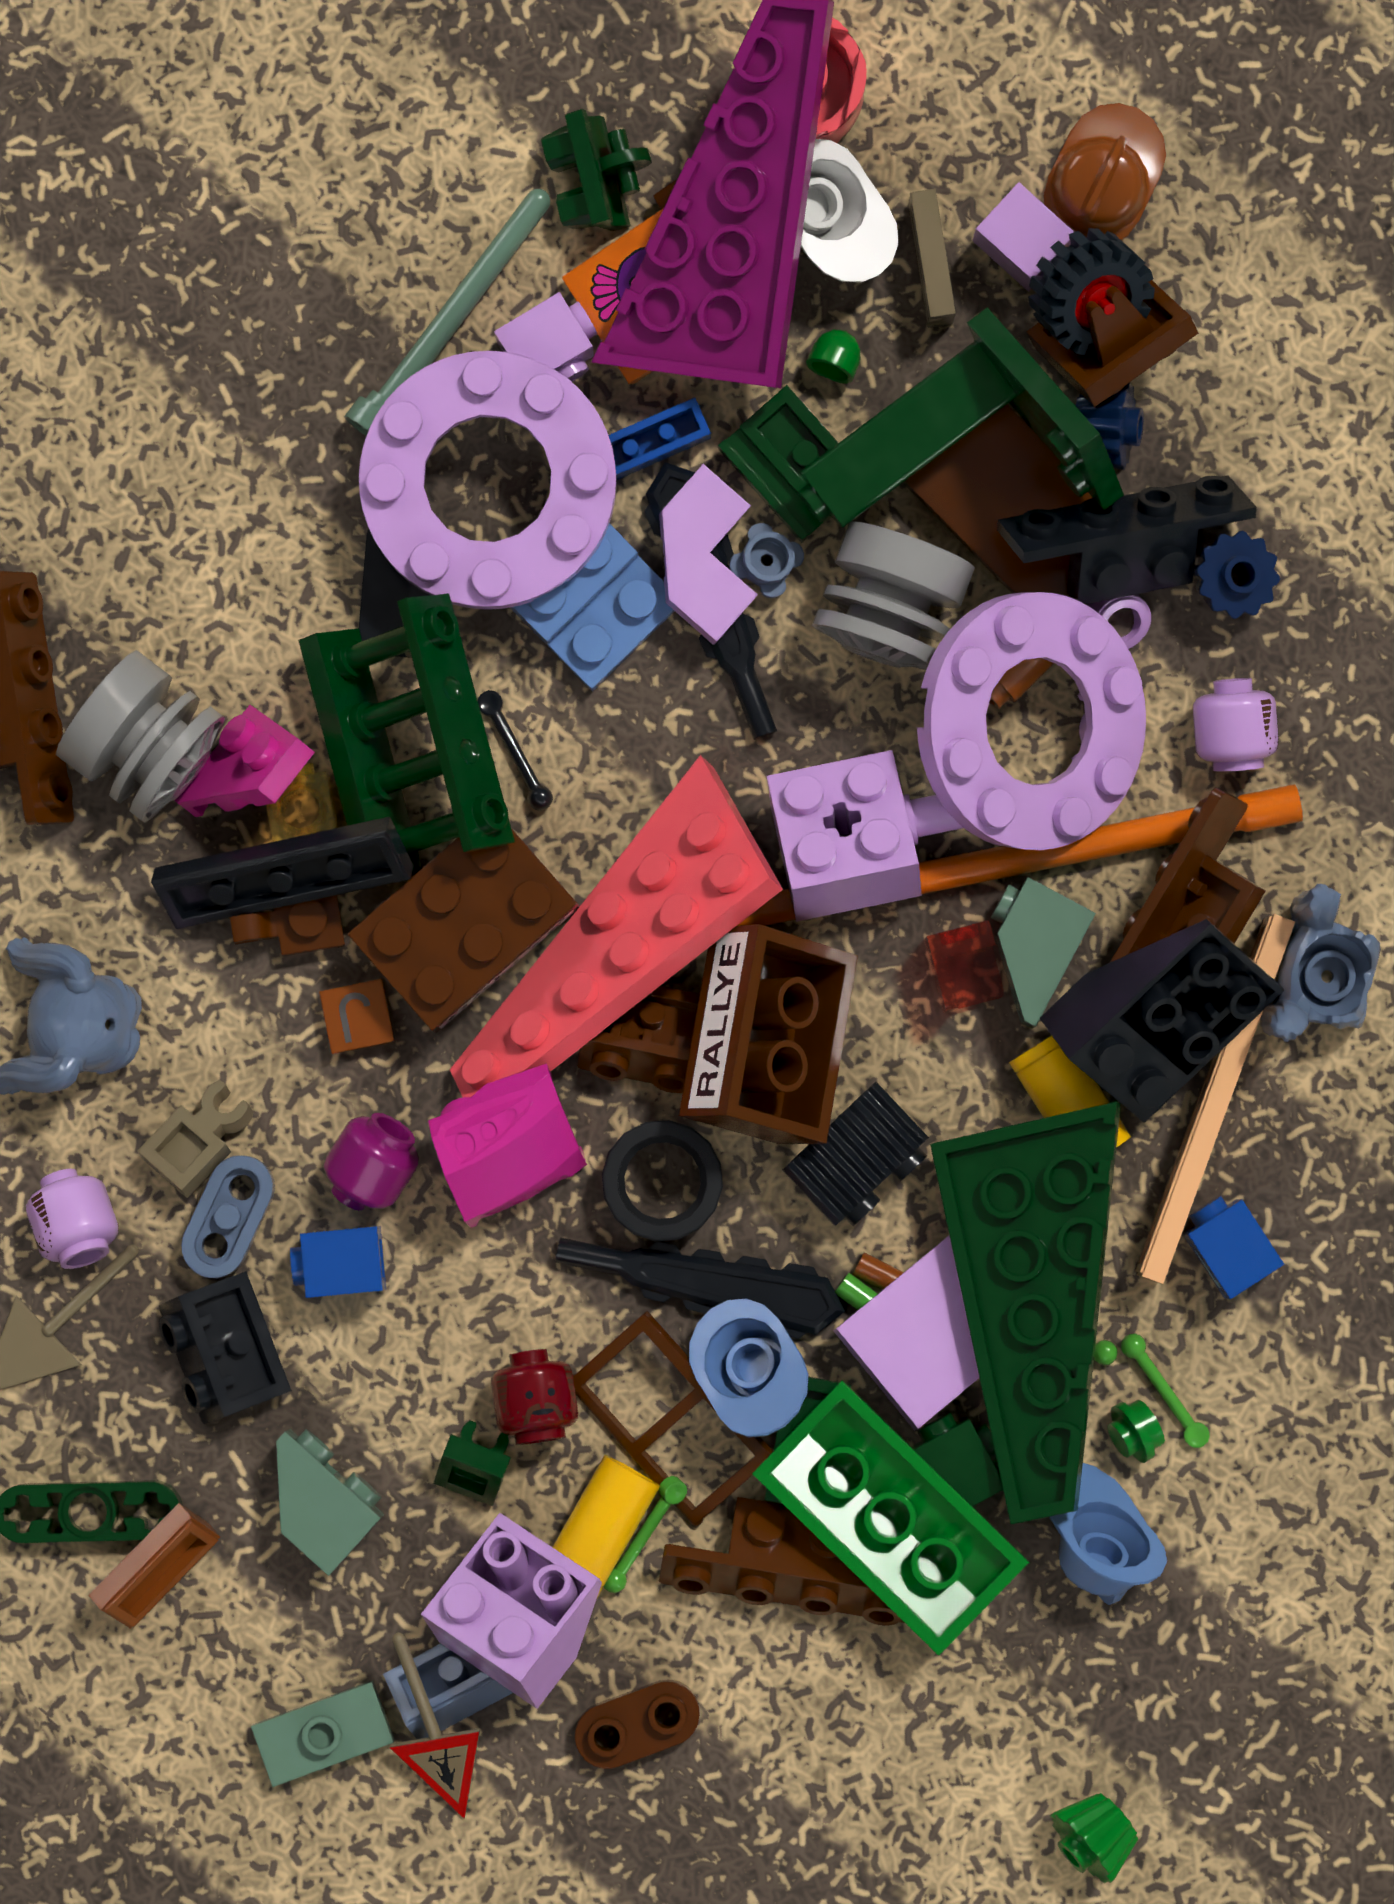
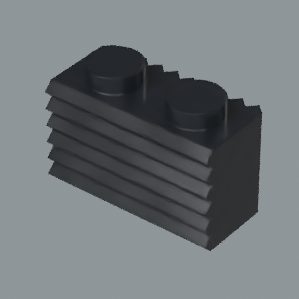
M874 1082L830 1124L826 1144H809L782 1171L834 1226L844 1218L854 1226L881 1201L873 1192L875 1188L890 1174L901 1182L927 1157L919 1147L929 1137L877 1082Z

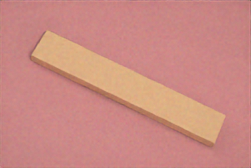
M1276 914L1263 919L1250 958L1274 980L1295 925V921ZM1262 1012L1211 1061L1135 1272H1138L1137 1276L1164 1284Z

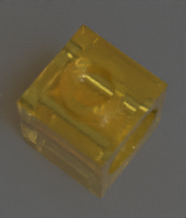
M313 763L305 764L276 803L266 805L273 842L339 828L331 778L326 771L315 773ZM299 794L312 795L319 803L317 819L311 825L304 828H296L289 825L285 816L288 802Z

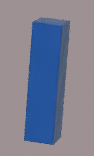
M695 397L608 435L616 465V480L711 439L710 429Z

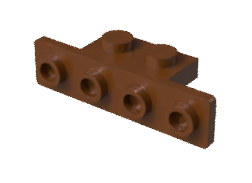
M0 571V769L12 766L17 767L24 818L28 825L73 822V790L68 778L66 762L55 755L58 744L62 739L63 726L58 715L52 678L53 662L48 652L42 614L43 599L38 588L37 577L33 572Z
M1214 788L1207 798L1201 800L1196 805L1188 821L1189 829L1175 853L1169 855L1160 865L1156 874L1154 889L1143 907L1135 911L1128 919L1123 930V941L1110 962L1205 919L1210 921L1235 944L1266 892L1263 888L1217 860L1246 812L1247 803L1218 788Z
M737 1497L728 1553L666 1544L664 1546L659 1582L671 1585L676 1590L685 1594L700 1595L714 1592L736 1596L742 1602L752 1605H765L771 1602L795 1605L805 1612L814 1615H830L838 1612L862 1616L868 1622L882 1626L905 1623L789 1509L780 1503Z

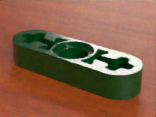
M158 1480L24 1483L13 1486L0 1495V1533L8 1540L17 1543L143 1540L154 1529L148 1527V1520L144 1516H126L124 1523L127 1530L115 1529L119 1516V1505L114 1491L126 1492L123 1505H139L146 1502L148 1492H156L158 1502L169 1504L170 1511L178 1503L182 1504V1500L178 1492L171 1485ZM50 1493L62 1494L58 1507V1519L63 1532L51 1531L54 1518H39L32 1521L29 1531H21L19 1520L8 1518V1508L19 1504L20 1495L29 1496L30 1506L51 1507L54 1503ZM82 1493L96 1494L106 1505V1519L98 1529H82L72 1519V1503Z

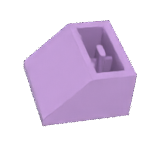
M499 1513L421 1615L439 1643L538 1709L577 1658L602 1582L598 1577Z

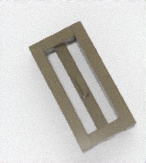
M936 188L910 192L908 208L927 327L953 324L956 312Z

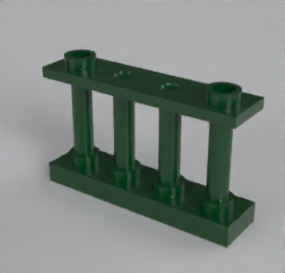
M449 593L410 597L397 601L403 626L362 641L359 628L315 633L298 640L347 826L390 817L414 865L411 877L422 869L418 851L452 839L460 838L463 852L504 846L515 842L509 821L508 808L502 795L459 633L458 620L454 614ZM410 651L420 688L379 703L369 666ZM427 713L436 750L395 764L385 728ZM443 775L453 812L411 826L402 789Z

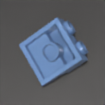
M610 523L596 552L571 580L566 581L551 592L533 599L532 602L510 607L592 692L675 612L666 604L664 581L638 556V552Z

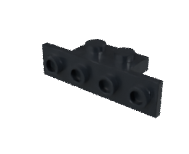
M1229 475L1222 477L1205 476L1196 482L1164 488L1148 487L1138 493L1124 495L1105 510L1093 498L1087 499L1081 504L1050 510L1033 509L1023 515L998 519L997 531L1023 563L1070 554L1067 594L1084 604H1090L1193 583L1198 529L1256 518L1257 507Z

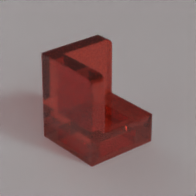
M989 920L926 936L924 941L943 1013L1000 999L1004 995L993 947L996 944Z

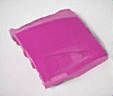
M547 1063L487 1083L473 1096L451 1101L443 1108L440 1116L428 1120L431 1138L445 1179L464 1222L471 1228L477 1226L480 1219L530 1199L554 1183L572 1177L587 1165L582 1147L577 1143L560 1102Z

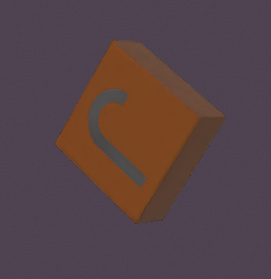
M383 979L319 991L331 1053L333 1055L396 1042Z

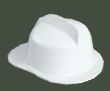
M815 139L801 248L824 274L842 282L862 283L879 276L892 263L898 247L897 223L889 206L849 150L832 140Z

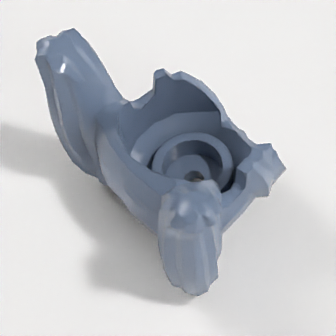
M1317 884L1313 889L1303 891L1292 900L1290 915L1292 920L1295 921V925L1292 930L1293 935L1288 941L1278 972V983L1284 991L1272 1004L1263 1010L1260 1018L1262 1032L1269 1036L1274 1035L1275 1037L1282 1038L1284 1042H1288L1290 1039L1295 1040L1297 1036L1304 1032L1309 1022L1330 1024L1338 1029L1346 1027L1359 1029L1362 1027L1366 1017L1367 993L1372 985L1381 951L1380 942L1374 935H1364L1361 931H1353L1334 922L1338 915L1341 894L1332 888H1328L1325 884ZM1325 970L1330 971L1332 974V980L1328 983L1324 982L1321 978V974Z
M25 937L22 939L15 938L8 942L6 950L8 951L12 966L16 971L38 979L39 985L33 993L28 1007L27 1037L30 1055L11 1059L0 1066V1094H14L21 1090L35 1093L61 1091L76 1081L78 1073L96 1072L101 1075L115 1072L124 1068L134 1059L140 1047V1034L135 1027L142 1009L140 995L133 987L123 983L117 977L95 975L92 972L88 957L69 945L58 943L32 944ZM107 1019H109L110 1021V1027L108 1030L105 1027Z

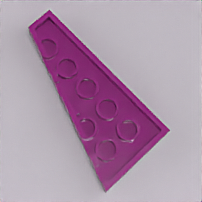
M762 0L732 63L734 69L717 104L713 103L703 124L706 128L692 157L687 158L645 247L646 255L630 288L625 289L616 308L619 312L605 341L600 342L591 361L592 363L781 388L834 9L833 1Z

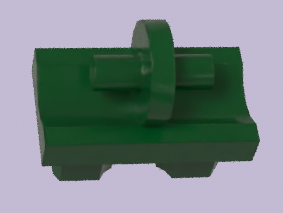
M584 109L565 114L567 125L541 139L545 159L550 169L559 173L577 167L582 187L557 194L556 204L562 225L572 229L597 226L610 231L630 227L631 224L624 196L640 191L636 171L652 163L649 149L643 147L630 149L626 130L618 129L608 133L603 116H587Z

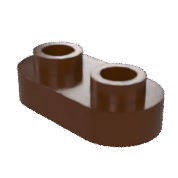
M669 1679L656 1681L589 1707L581 1715L575 1731L577 1749L580 1755L591 1765L598 1768L611 1769L673 1747L686 1741L696 1730L700 1716L699 1703L695 1694L688 1686L679 1681ZM669 1702L678 1707L680 1717L676 1723L667 1726L657 1721L655 1710L660 1704ZM603 1725H611L619 1732L620 1739L611 1748L601 1747L595 1740L596 1730Z

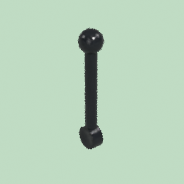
M492 690L484 691L478 698L480 712L492 719L530 791L528 794L529 805L535 810L542 811L547 809L553 801L552 792L549 788L540 785L501 711L503 708L501 696Z

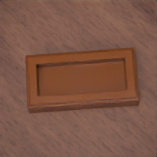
M178 1503L88 1596L101 1611L128 1628H134L219 1541L220 1535L207 1521Z

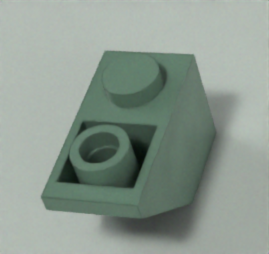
M288 1429L276 1441L281 1533L329 1576L385 1515L375 1506L382 1497L355 1472L346 1480L328 1463L334 1456V1453L312 1432L305 1429L298 1436L291 1429Z

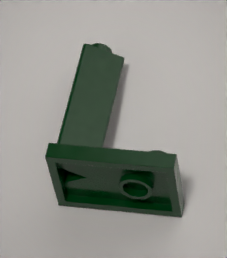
M988 307L967 322L974 338L973 343L803 469L801 474L807 485L798 491V495L820 523L831 516L843 528L1010 403L1061 461L1057 469L1066 484L1078 497H1082L1088 492L1099 506L1105 510L1124 496V493L1100 433Z

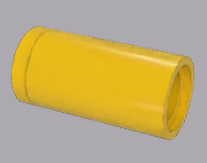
M1052 1035L1009 1062L1043 1118L1110 1103L1098 1083L1068 1059ZM1120 1118L1116 1147L1131 1138Z
M604 1455L555 1541L554 1549L600 1579L602 1585L599 1594L659 1490L660 1485L624 1463Z

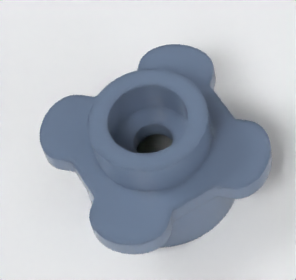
M765 523L755 524L747 532L748 542L742 552L733 555L730 559L729 569L738 578L748 579L759 586L763 596L777 598L786 590L785 579L792 568H797L803 563L804 552L798 543L790 542L782 534L773 532L770 525ZM764 555L770 556L772 558V565L764 566L761 563V557Z

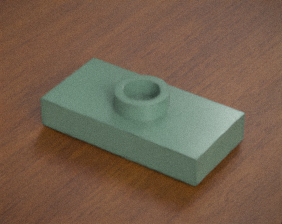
M373 1680L257 1722L251 1726L272 1787L392 1744L395 1741Z

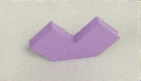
M702 464L660 512L659 521L661 540L663 542L666 604L714 645L758 594L710 553L751 505L708 467Z

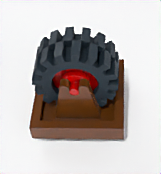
M1088 228L1087 238L1080 231L1068 234L1070 246L1066 247L1058 240L1050 247L1056 254L1051 262L1042 256L1036 266L1044 274L1042 277L1031 276L1029 287L1037 294L1028 296L1029 306L1036 311L1033 315L1039 323L1026 332L1035 349L1083 397L1096 407L1108 397L1121 391L1125 385L1160 360L1173 354L1177 348L1199 334L1191 316L1152 281L1154 278L1151 270L1144 265L1145 262L1115 234L1109 231L1103 234L1099 229Z

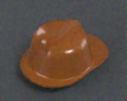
M1121 103L1099 105L1082 115L1070 131L1048 176L1043 195L1044 205L1074 232L1080 231L1086 238L1088 228L1099 229L1103 234L1109 231L1120 240L1126 238L1139 222L1162 175L1166 159L1164 136L1155 121L1139 108Z

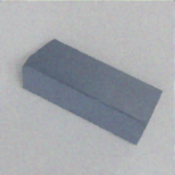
M441 1643L413 1658L440 1731L513 1693ZM402 1665L384 1673L383 1676L406 1727L416 1739L429 1737Z

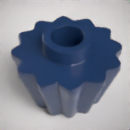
M1131 382L1125 385L1121 391L1108 397L1096 407L1081 394L1077 397L1076 402L1078 410L1100 433L1113 468L1118 470H1125L1126 463H1129L1132 446H1140L1143 435L1144 413L1142 408H1135L1136 399L1134 398V386L1131 385Z
M1243 530L1238 531L1232 537L1227 534H1219L1212 546L1202 549L1198 558V566L1194 570V577L1197 579L1195 589L1203 596L1207 605L1214 612L1223 611L1231 619H1236L1243 613L1255 616L1258 614L1261 604L1273 601L1272 588L1280 581V576L1274 570L1277 556L1266 551L1264 539H1251ZM1234 565H1236L1239 572L1238 585L1233 582L1231 577Z

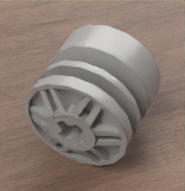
M851 521L848 524L835 564L848 574L858 578L857 586L853 588L842 585H827L823 593V597L848 611L844 614L832 610L819 609L812 626L832 637L844 649L867 659L897 668L915 667L927 670L936 649L919 641V636L942 641L950 630L941 621L928 615L931 605L944 608H959L975 567L965 559L909 535L876 525Z
M135 650L112 669L83 704L65 731L55 755L91 782L108 772L114 765L118 766L120 770L114 779L109 796L120 804L140 787L129 811L146 823L167 803L178 798L198 775L210 756V749L219 735L226 718L210 706L189 724L200 701V698L191 691L179 697L166 709L161 704L167 695L172 677L139 651Z

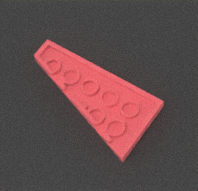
M701 755L451 1067L450 1072L462 1097L473 1096L487 1083L546 1063L551 1072L783 890L716 770Z

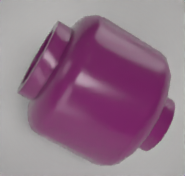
M374 1113L371 1117L360 1116L351 1119L328 1152L324 1162V1171L330 1182L334 1185L331 1189L334 1197L345 1206L358 1211L364 1210L366 1206L383 1209L393 1205L418 1166L419 1155L414 1146L415 1137L413 1133L400 1121L383 1113Z

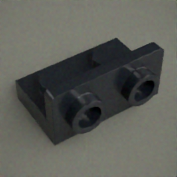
M246 1271L183 1294L159 1305L162 1315L159 1319V1330L162 1340L167 1349L177 1355L185 1376L182 1379L184 1398L189 1408L194 1413H199L203 1424L213 1422L292 1391Z

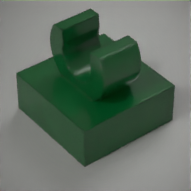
M470 1420L463 1426L459 1437L450 1435L433 1484L493 1506L511 1457L505 1455L509 1443L508 1435L501 1432L495 1446L491 1449L475 1444L472 1438L477 1423Z

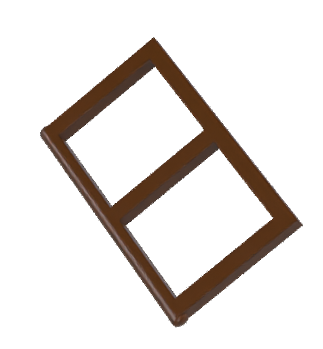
M648 1311L642 1314L578 1373L573 1374L576 1396L650 1479L659 1485L668 1475L645 1449L702 1399L714 1410L694 1376L688 1355ZM644 1331L695 1389L635 1440L585 1383ZM735 1433L754 1454V1457L696 1507L686 1496L681 1502L674 1504L693 1527L701 1525L703 1518L753 1476L752 1473L773 1452L760 1436L746 1437Z

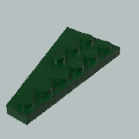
M1112 1102L930 1144L1010 1524L1078 1511L1120 1118V1102Z

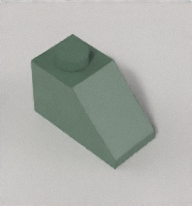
M1029 877L1024 880L1020 889L1008 884L991 918L1001 923L994 938L1020 1022L1030 1028H1034L1037 1026L1040 1017L1045 1011L1096 913Z

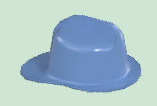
M749 1299L727 1300L711 1308L697 1323L689 1342V1363L697 1382L719 1418L731 1431L746 1437L768 1436L785 1427L800 1411L807 1395L809 1374L801 1353L779 1318L763 1304Z
M1083 1463L1078 1511L1050 1516V1519L1061 1535L1058 1553L1060 1566L1066 1577L1078 1588L1098 1595L1104 1603L1111 1605L1120 1601L1125 1593L1134 1585L1148 1584L1160 1577L1167 1563L1166 1552L1156 1533L1148 1526L1127 1492L1119 1483L1097 1467Z

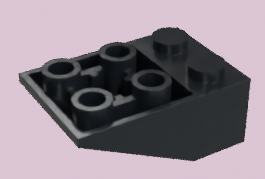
M1205 919L1086 973L1040 1017V1020L1071 1062L1145 1123L1273 1002L1284 989L1210 921Z

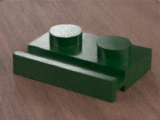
M786 385L741 424L739 429L726 440L724 439L718 445V450L801 543L831 518L829 516L820 523L798 495V491L807 485L801 471L837 445L838 441Z

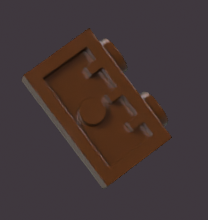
M659 986L580 1048L578 1068L590 1071L593 1075L604 1080L619 1081L626 1078L651 1083L665 1092L683 1093L700 994Z

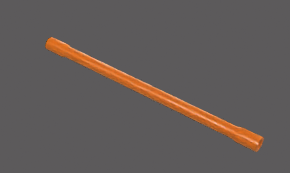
M1295 784L1243 794L1237 797L1247 803L1248 807L1234 832H1252L1303 821L1300 796ZM1194 808L1099 826L1082 839L1054 849L1024 850L999 846L919 862L921 894L1181 843L1189 829L1188 821ZM789 889L780 891L738 925L760 924L766 926L796 920Z

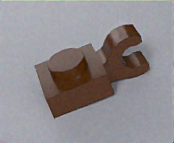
M337 895L274 908L275 911L230 917L235 945L279 938L282 957L345 947Z

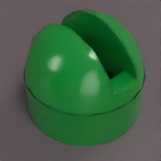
M833 329L823 333L814 342L806 360V365L817 375L837 383L848 384L853 381L860 365V347L855 337L847 331Z

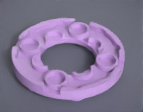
M474 351L457 354L436 361L410 376L387 398L376 414L367 433L360 459L359 491L363 513L376 544L389 563L408 582L429 595L449 593L453 605L473 609H504L532 602L533 599L545 595L566 581L571 580L588 563L598 549L608 529L616 497V465L612 445L607 430L592 403L576 385L555 369L526 356L508 352ZM479 417L507 419L527 429L544 448L551 469L550 493L539 517L520 534L496 542L469 540L447 529L431 510L424 489L426 463L437 441L452 428Z
M1044 592L1012 593L993 598L970 610L947 632L935 650L923 678L921 688L927 689L924 707V727H917L918 745L924 770L940 803L971 834L999 846L1024 850L1054 849L1069 845L1093 832L1110 817L1127 794L1138 770L1144 747L1146 708L1142 680L1134 659L1123 639L1114 627L1091 607L1064 595ZM1043 658L1061 666L1075 681L1080 692L1077 696L1081 701H1084L1085 714L1079 726V735L1082 742L1080 751L1071 758L1072 763L1067 770L1048 783L1030 785L1014 779L997 763L987 738L986 713L992 691L1007 670L1025 659Z

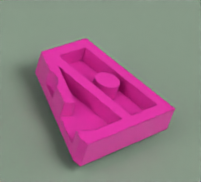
M249 705L242 715L234 717L227 723L220 734L219 744L210 754L205 765L191 784L174 801L195 817L203 816L208 804L212 803L217 804L226 812L242 809L248 804L262 806L276 803L315 752L290 732Z

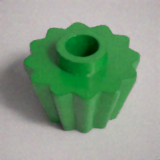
M1100 1793L1055 1811L1050 1815L1054 1822L1052 1826L1061 1838L1058 1842V1847L1070 1864L1081 1873L1088 1870L1104 1884L1115 1880L1138 1841L1136 1830L1121 1809Z

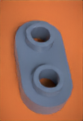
M233 1156L218 1164L212 1172L184 1232L181 1244L185 1262L197 1274L208 1278L224 1277L235 1272L244 1262L275 1192L273 1175L263 1162L250 1156ZM240 1175L250 1177L255 1186L253 1195L246 1200L237 1199L231 1191L233 1180ZM213 1233H219L224 1236L228 1244L226 1253L220 1258L210 1257L204 1248L206 1238Z

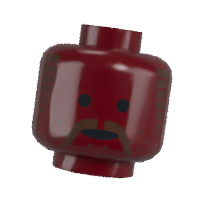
M547 1349L510 1354L511 1367L498 1370L491 1378L498 1429L503 1434L515 1436L516 1445L534 1444L566 1438L565 1428L576 1423L579 1415L571 1367L563 1361H549Z

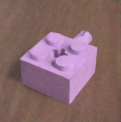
M893 750L767 776L771 810L796 922L922 896L919 862L915 845L918 844V837L963 828L947 812L936 795L910 800L908 794L903 795Z

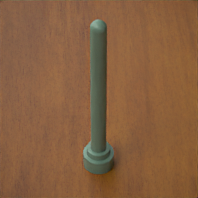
M533 189L527 194L380 391L372 390L366 398L358 397L344 416L355 429L367 436L376 414L387 398L410 376L433 363L550 207V196L545 190Z

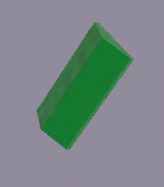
M843 1380L752 1473L938 1656L1029 1563L999 1531Z

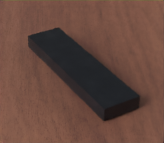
M385 817L156 867L151 883L176 929L228 919L233 916L256 913L410 880L414 865L391 818Z

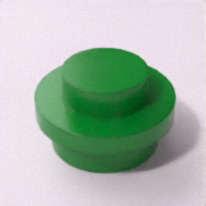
M1136 1400L1129 1405L1120 1402L1111 1408L1113 1422L1107 1425V1429L1117 1450L1124 1457L1128 1458L1133 1455L1142 1463L1154 1458L1155 1449L1163 1445L1165 1439L1161 1426L1149 1407L1141 1400Z

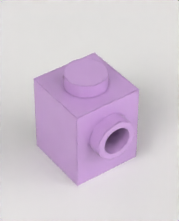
M1018 182L975 229L972 241L1029 292L1031 289L1029 287L1031 276L1042 277L1044 274L1036 266L1041 257L1043 256L1051 262L1056 254L1050 247L1058 240L1064 246H1070L1068 234L1074 231Z
M560 292L494 331L496 341L503 352L523 355L555 369L571 382L577 380L589 370L585 361L594 356L593 346L589 339L598 334L581 304L576 302L568 306Z

